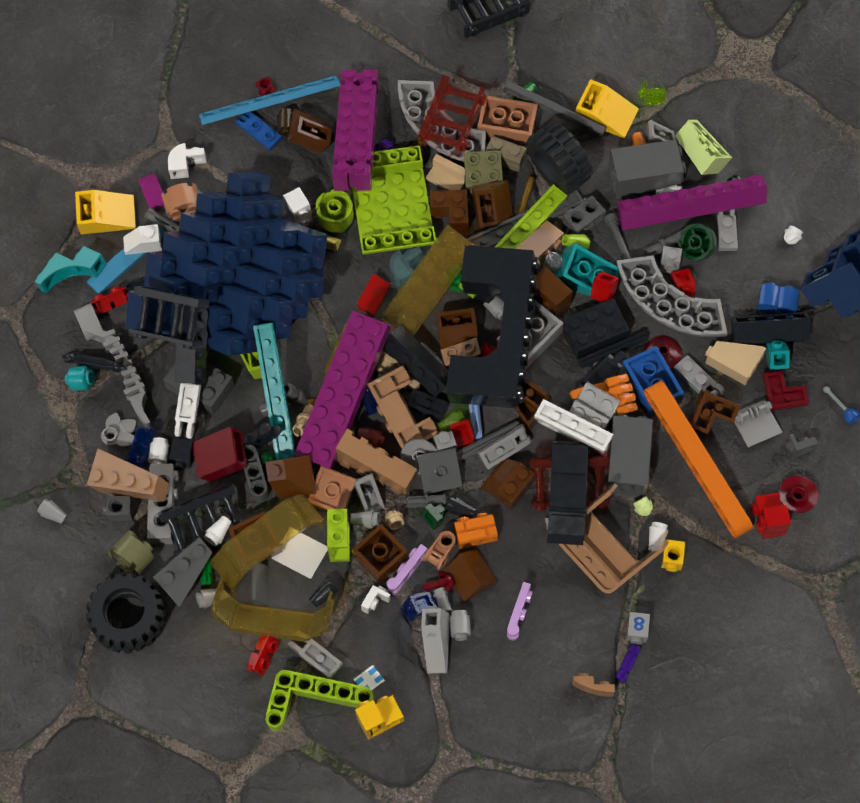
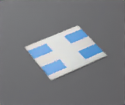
M373 665L354 678L357 685L367 687L371 691L385 681Z

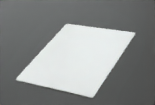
M290 527L280 543L282 553L273 556L272 559L311 579L328 548L326 545Z

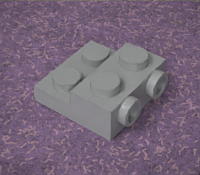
M586 382L569 412L606 430L621 401L593 384Z

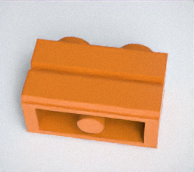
M480 513L476 518L461 517L457 519V522H454L459 549L498 541L493 514Z

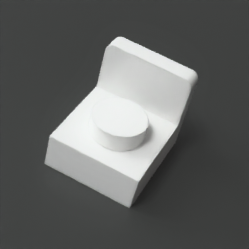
M373 585L361 605V610L367 614L370 613L371 609L375 610L380 601L378 598L389 603L391 599L389 591L382 586L377 588Z

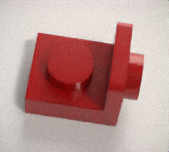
M689 268L671 272V279L676 289L685 293L684 295L688 297L696 296L695 280Z

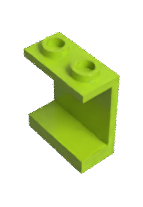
M327 509V548L330 562L350 561V523L347 521V509Z

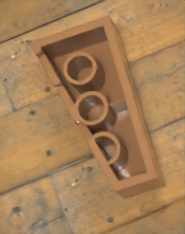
M346 429L336 447L339 464L344 468L356 470L363 477L372 474L377 484L382 486L385 484L391 487L392 491L407 495L417 477V469L396 456L390 458L389 454L380 447L374 449L368 443V440L363 437L357 439L352 436L353 432Z
M97 449L87 486L100 493L131 496L161 502L165 501L170 484L159 476L100 449Z

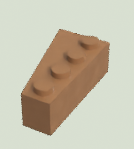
M546 220L516 249L534 250L540 267L555 250L562 246L564 232Z

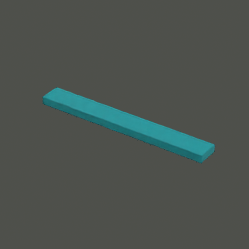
M274 323L254 325L270 426L278 425L281 428L280 435L273 440L276 459L296 457L294 455L295 446Z

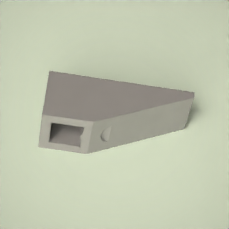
M442 608L422 609L421 630L428 674L447 673L450 614Z

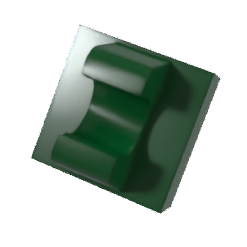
M430 503L425 506L422 517L435 530L440 526L444 516L443 512L446 509L442 504L434 507Z

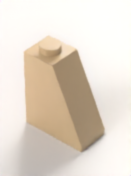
M717 341L714 346L710 345L705 353V356H707L706 364L746 385L763 358L766 348L763 346Z

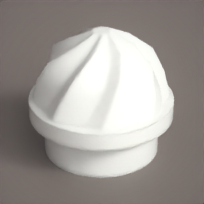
M791 225L788 229H785L784 239L787 244H796L802 239L801 235L803 232L800 229Z

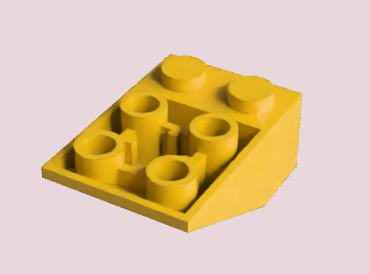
M590 79L576 107L575 113L606 127V132L625 139L639 108L608 86Z
M99 190L75 192L77 226L81 235L136 229L134 195Z

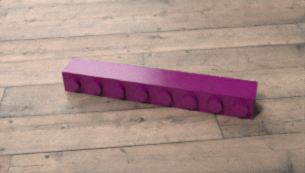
M753 175L747 178L716 182L705 186L701 185L636 199H626L617 202L619 223L622 230H628L767 203V184L762 175Z

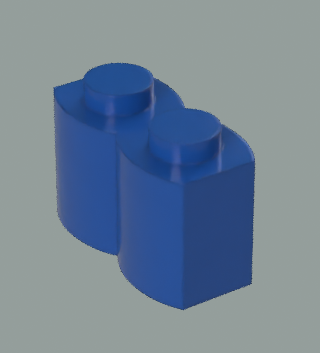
M772 282L762 284L759 291L757 310L777 314L796 313L799 290L793 286L780 287Z

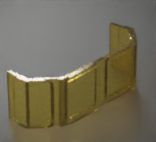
M303 494L296 495L290 499L287 498L223 545L210 563L229 589L236 593V585L249 570L306 528L317 524L321 529L324 528V519Z
M221 576L212 601L211 615L233 632L259 636L269 635L280 639L306 642L310 641L314 636L316 638L328 631L334 608L333 591L329 592L326 607L316 613L295 612L239 604L224 591V577Z

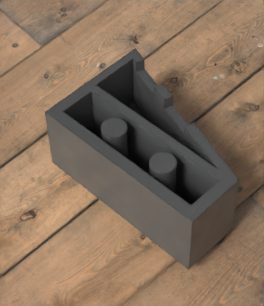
M198 536L153 575V578L179 607L210 558L212 551Z

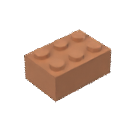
M484 95L477 130H486V139L491 140L492 136L514 144L526 145L528 138L534 133L538 104Z

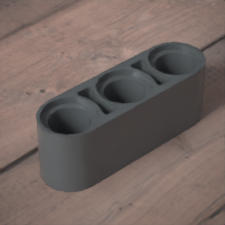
M245 445V455L254 454L251 459H246L247 467L244 468L253 500L259 503L264 502L269 497V491L259 456L253 445ZM253 471L259 472L256 476H250V473ZM259 488L264 489V491L261 494L255 493V491Z

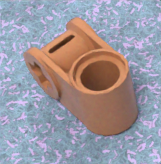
M450 531L441 532L433 545L425 553L423 561H429L440 571L456 547L454 534ZM444 539H450L452 540V543L448 546H445L442 544V541Z

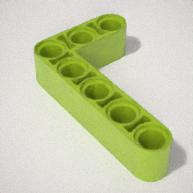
M282 670L275 677L265 720L270 730L274 732L281 731L286 724L293 695L358 708L357 706L362 703L359 697L367 694L370 696L368 700L370 702L374 700L373 693L364 686ZM285 677L291 679L288 685L280 684V681ZM302 682L310 683L308 689H301L300 685ZM323 686L330 687L329 692L326 694L320 693L319 690ZM343 690L350 692L346 698L340 697L339 694ZM284 697L286 701L282 705H277L275 703L277 698ZM273 717H280L281 720L278 724L273 725L270 723Z

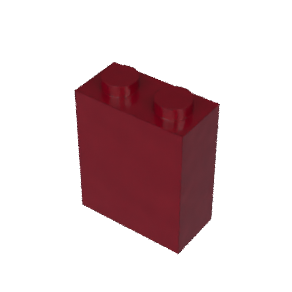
M228 427L193 442V454L197 467L196 473L199 479L211 482L247 467L242 431Z

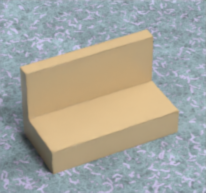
M436 154L433 158V167L426 176V180L445 190H461L466 183L465 168Z

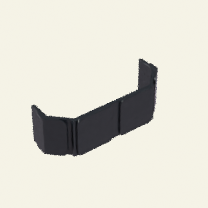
M552 440L547 543L583 545L586 518L588 446L583 442Z

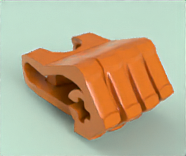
M627 374L607 378L605 382L594 385L621 401L613 416L619 414L629 415L638 411L637 404L632 403L636 401V396L634 393H629L633 391V386L631 383L626 384L629 381ZM583 387L569 392V398L574 401L577 400Z

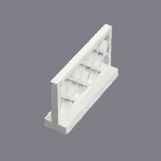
M543 399L534 415L538 423L575 442L587 444L589 449L605 457L608 456L610 441L613 438L612 433Z

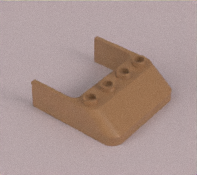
M615 483L586 507L583 545L559 544L604 593H612L662 553L669 543L665 540L642 560H635L595 517L592 510L614 492L617 487Z

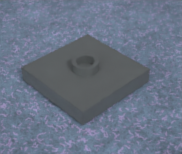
M455 448L417 456L424 494L462 487Z

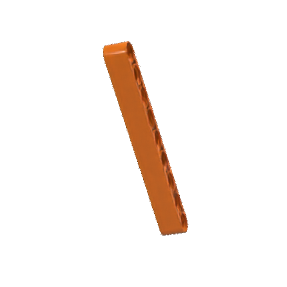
M660 380L644 390L646 399L731 535L737 539L752 530V522L665 383Z

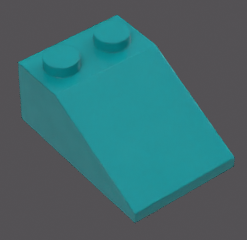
M574 243L564 249L555 276L569 289L590 296L594 277L602 271L619 277L620 273L617 266Z

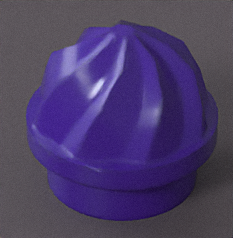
M387 139L380 140L376 144V152L394 149L392 142Z

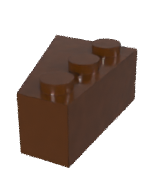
M526 379L525 385L522 384V391L524 392L523 403H520L519 408L513 409L531 432L538 422L534 415L543 399L550 403L553 400L549 393Z

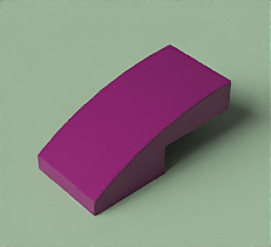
M155 173L138 179L148 207L153 210L164 207L161 197L163 192Z

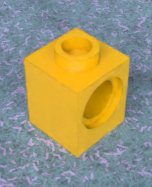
M667 540L669 543L663 551L661 568H666L670 572H677L683 566L685 542ZM675 554L678 559L671 560L668 555Z

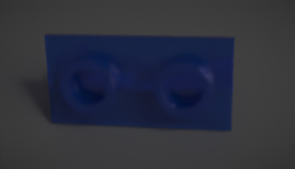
M141 426L137 427L127 462L143 469L147 461L146 458L153 436H155V429L147 427V429Z

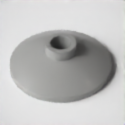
M422 439L411 440L402 448L401 460L415 467L417 474H420L417 460L418 452L428 454L438 450L429 441Z

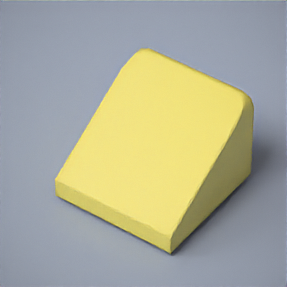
M327 235L326 249L336 252L341 240Z

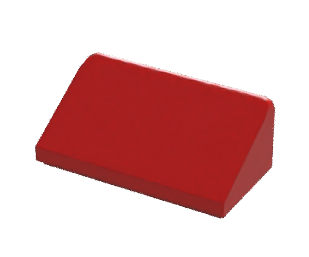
M373 274L357 302V309L375 316L391 285Z

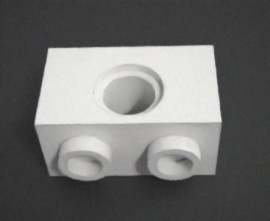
M300 187L283 195L285 210L291 222L305 227L313 222L310 204Z

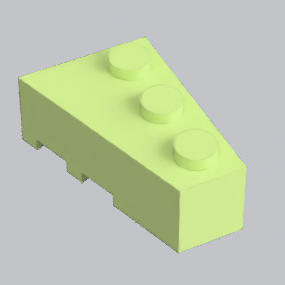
M688 120L675 135L679 144L686 151L701 175L718 174L732 158L698 120Z

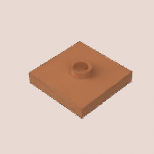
M321 466L315 480L316 494H310L307 502L324 509H347L355 489L354 481L357 479Z

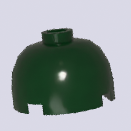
M703 224L686 226L680 234V240H678V246L682 249V255L692 261L708 259L714 253L717 245L715 233L711 228Z

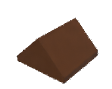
M478 550L460 553L444 568V572L453 577V586L464 603L498 583Z

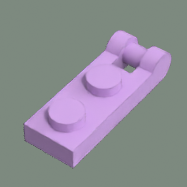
M422 544L411 551L409 554L410 559L406 564L402 563L396 577L390 578L387 581V589L391 595H395L401 590L423 561L427 548Z
M526 582L522 584L507 628V637L512 641L519 637L518 624L520 620L524 621L527 612L524 609L526 602L530 603L533 591H530L531 584Z

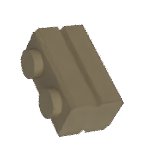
M492 136L486 151H500L501 165L520 172L526 159V148Z

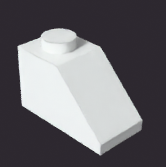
M158 224L139 226L123 237L125 255L162 251L161 233Z

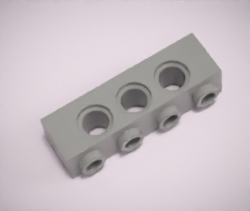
M150 464L149 472L170 484L165 501L168 502L166 506L160 507L161 501L148 500L147 540L150 545L173 544L174 537L169 524L158 525L160 522L158 512L175 506V500H178V489H175V482L179 481L178 470H175L173 464Z

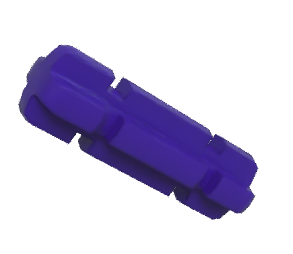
M635 644L630 645L620 670L616 674L618 681L626 682L628 673H630L636 661V656H638L641 650L639 646Z

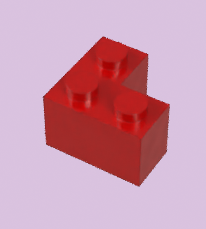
M773 493L756 496L751 504L753 515H756L758 521L756 522L757 533L761 534L762 539L785 536L790 527L791 520L787 504L782 505L780 494Z

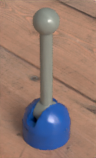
M829 386L823 387V392L828 393L845 411L843 417L849 425L860 418V413L854 408H846L831 392Z

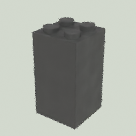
M676 139L611 149L608 168L615 199L656 193V189L676 184L681 186V182H684L683 173H686V166L684 162H681L682 150L681 146L677 145Z
M625 414L613 416L611 427L613 438L610 441L606 490L614 483L617 487L611 495L634 498L645 497L649 480L653 419H648L645 416L629 417Z

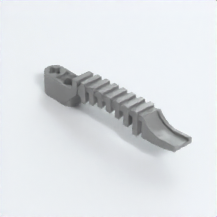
M91 303L73 310L86 340L92 339L101 342L106 347V353L110 352L112 354L113 360L123 362L126 370H122L121 374L124 377L123 383L126 385V389L123 390L127 395L126 398L130 400L134 411L148 430L152 429L144 411L146 401L148 400L146 388L119 336L116 335L114 329L107 332L103 331Z

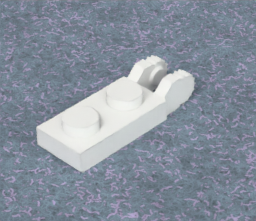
M180 384L175 416V436L180 437L183 427L182 422H188L186 436L187 438H192L201 385Z

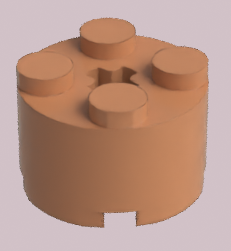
M187 183L177 184L169 187L166 194L164 192L161 194L167 217L173 219V222H180L181 213L196 212L197 193H199L196 184L192 183V186H188Z

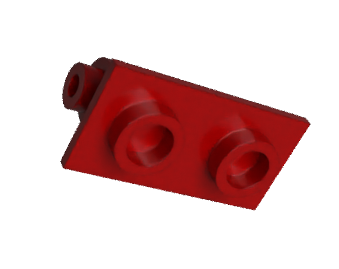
M121 286L110 290L111 294L104 296L102 293L95 296L91 305L96 304L97 307L93 308L96 315H102L112 310L111 302H114L116 308L128 303V293L124 294L123 292L126 290V287L121 288Z
M271 633L260 635L254 648L260 652L259 654L252 653L246 664L248 671H255L263 677L280 642Z

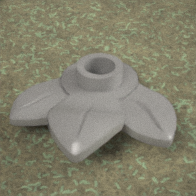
M117 413L112 414L107 418L106 428L101 433L102 441L106 445L117 444L121 447L134 444L137 439L132 433L136 427V420H120ZM113 434L114 438L109 439L108 436Z

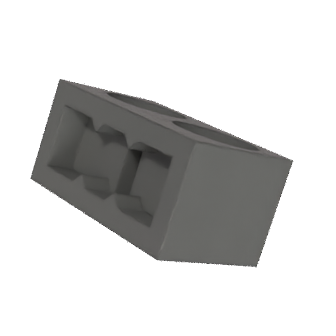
M590 196L588 199L584 198L579 202L578 206L574 209L570 208L564 213L563 225L571 234H585L603 221V218L606 216V210L593 196Z

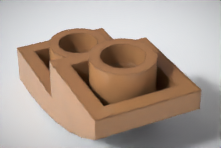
M579 673L577 676H573L572 685L584 692L605 697L614 696L615 685L610 684L608 681H600L594 684V676H589L587 673Z

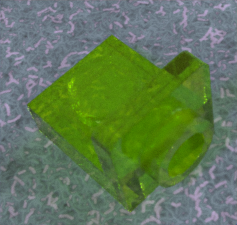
M642 81L641 88H638L639 99H642L643 106L664 104L666 91L665 88L647 90L646 81Z

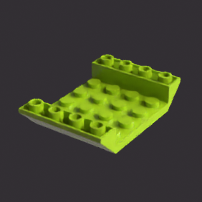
M420 146L374 152L371 190L356 191V187H352L362 254L436 244Z

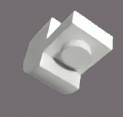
M185 143L174 147L168 156L170 178H189L188 165L206 163L204 148L194 147L187 149Z

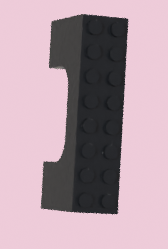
M465 245L460 280L464 293L495 296L504 302L499 344L494 352L484 357L450 356L446 394L450 403L504 408H519L520 403H523L524 392L522 391V384L525 385L526 383L524 366L528 365L526 347L530 348L531 336H529V329H532L533 325L531 311L535 309L533 293L537 291L536 275L539 274L538 257H535L534 250Z

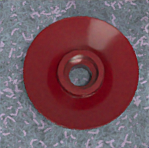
M655 337L644 348V351L657 346L659 351L661 349L666 350V353L661 354L670 370H673L674 366L681 361V348L675 340L669 337Z
M791 476L784 480L780 486L782 505L787 504V508L791 512H808L814 508L818 501V489L807 477ZM794 495H800L801 499H796Z

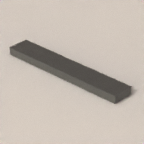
M507 80L505 84V92L528 103L538 104V108L598 137H601L606 127Z

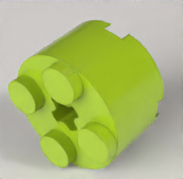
M333 189L330 192L322 193L318 197L316 213L319 225L329 232H345L354 219L353 204L349 195L344 191H334Z

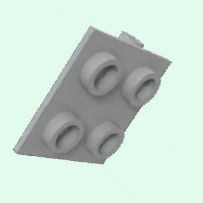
M763 400L738 411L734 423L748 448L782 433L770 410L772 405L769 401Z

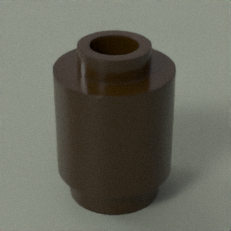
M281 109L277 115V132L283 137H289L293 113L291 109Z

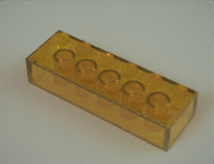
M449 225L443 228L380 314L379 318L395 328L402 325L414 336L462 270L465 245H475Z

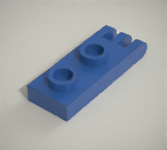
M251 111L245 113L246 116L243 114L240 116L243 122L239 119L235 121L238 127L269 151L282 141V136Z

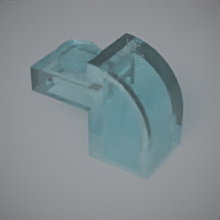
M419 247L407 250L404 255L399 250L392 255L390 259V274L398 289L415 280L414 271L411 266L423 260L422 251Z

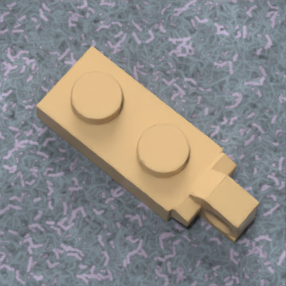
M382 351L375 371L384 376L401 367V365ZM407 371L413 383L402 389L419 390L420 383Z

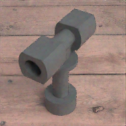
M284 383L287 405H291L292 401L299 406L307 403L308 398L304 391L296 389L291 383ZM265 400L259 403V408L262 414L267 417L268 410Z

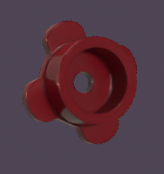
M261 78L255 83L260 96L274 93L276 90L272 85L271 78Z

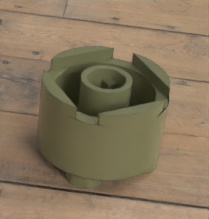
M130 530L124 533L108 550L111 559L115 557L118 561L116 564L126 573H134L136 577L154 560V555L151 553L153 548L147 542L143 541L142 543L139 541L137 536Z

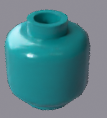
M87 366L71 367L65 375V383L73 391L89 390L95 383V374Z

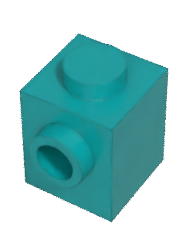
M778 340L766 343V362L769 368L776 370L789 368L790 350L786 343Z

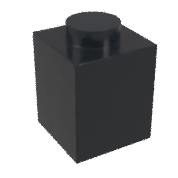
M173 438L169 461L176 469L191 468L194 450L193 440Z

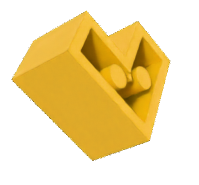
M393 695L381 697L376 701L377 704H375L374 700L370 702L366 700L355 709L357 720L368 740L404 722V716Z

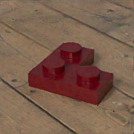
M783 371L763 373L767 398L772 405L771 411L809 405L805 385L786 388Z

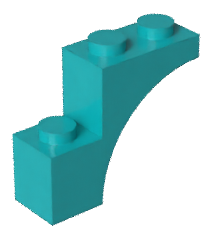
M85 246L76 254L74 260L55 253L43 271L37 276L35 283L42 292L47 294L56 284L69 277L87 275L97 278L107 263L100 253Z

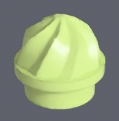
M647 496L633 503L634 511L642 516H648L653 509L652 501L648 500Z

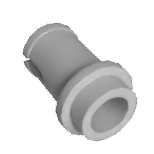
M445 587L434 590L433 598H436L438 607L448 613L451 612L452 608L447 596L449 592H446Z

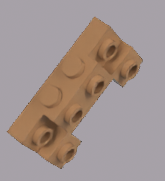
M404 366L367 384L378 403L376 408L381 416L384 415L387 420L385 425L388 431L394 433L401 448L411 440L422 439L427 441L439 433L431 417L417 423L405 402L400 389L413 382Z

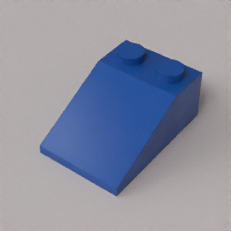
M657 346L622 362L637 399L648 418L656 415L646 399L644 390L660 380L665 383L677 404L682 403L684 392Z

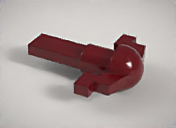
M438 572L439 578L442 579L423 584L422 587L424 591H429L445 586L446 592H450V589L454 588V579L446 572Z

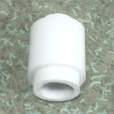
M153 438L148 455L149 463L167 464L169 453L167 439Z

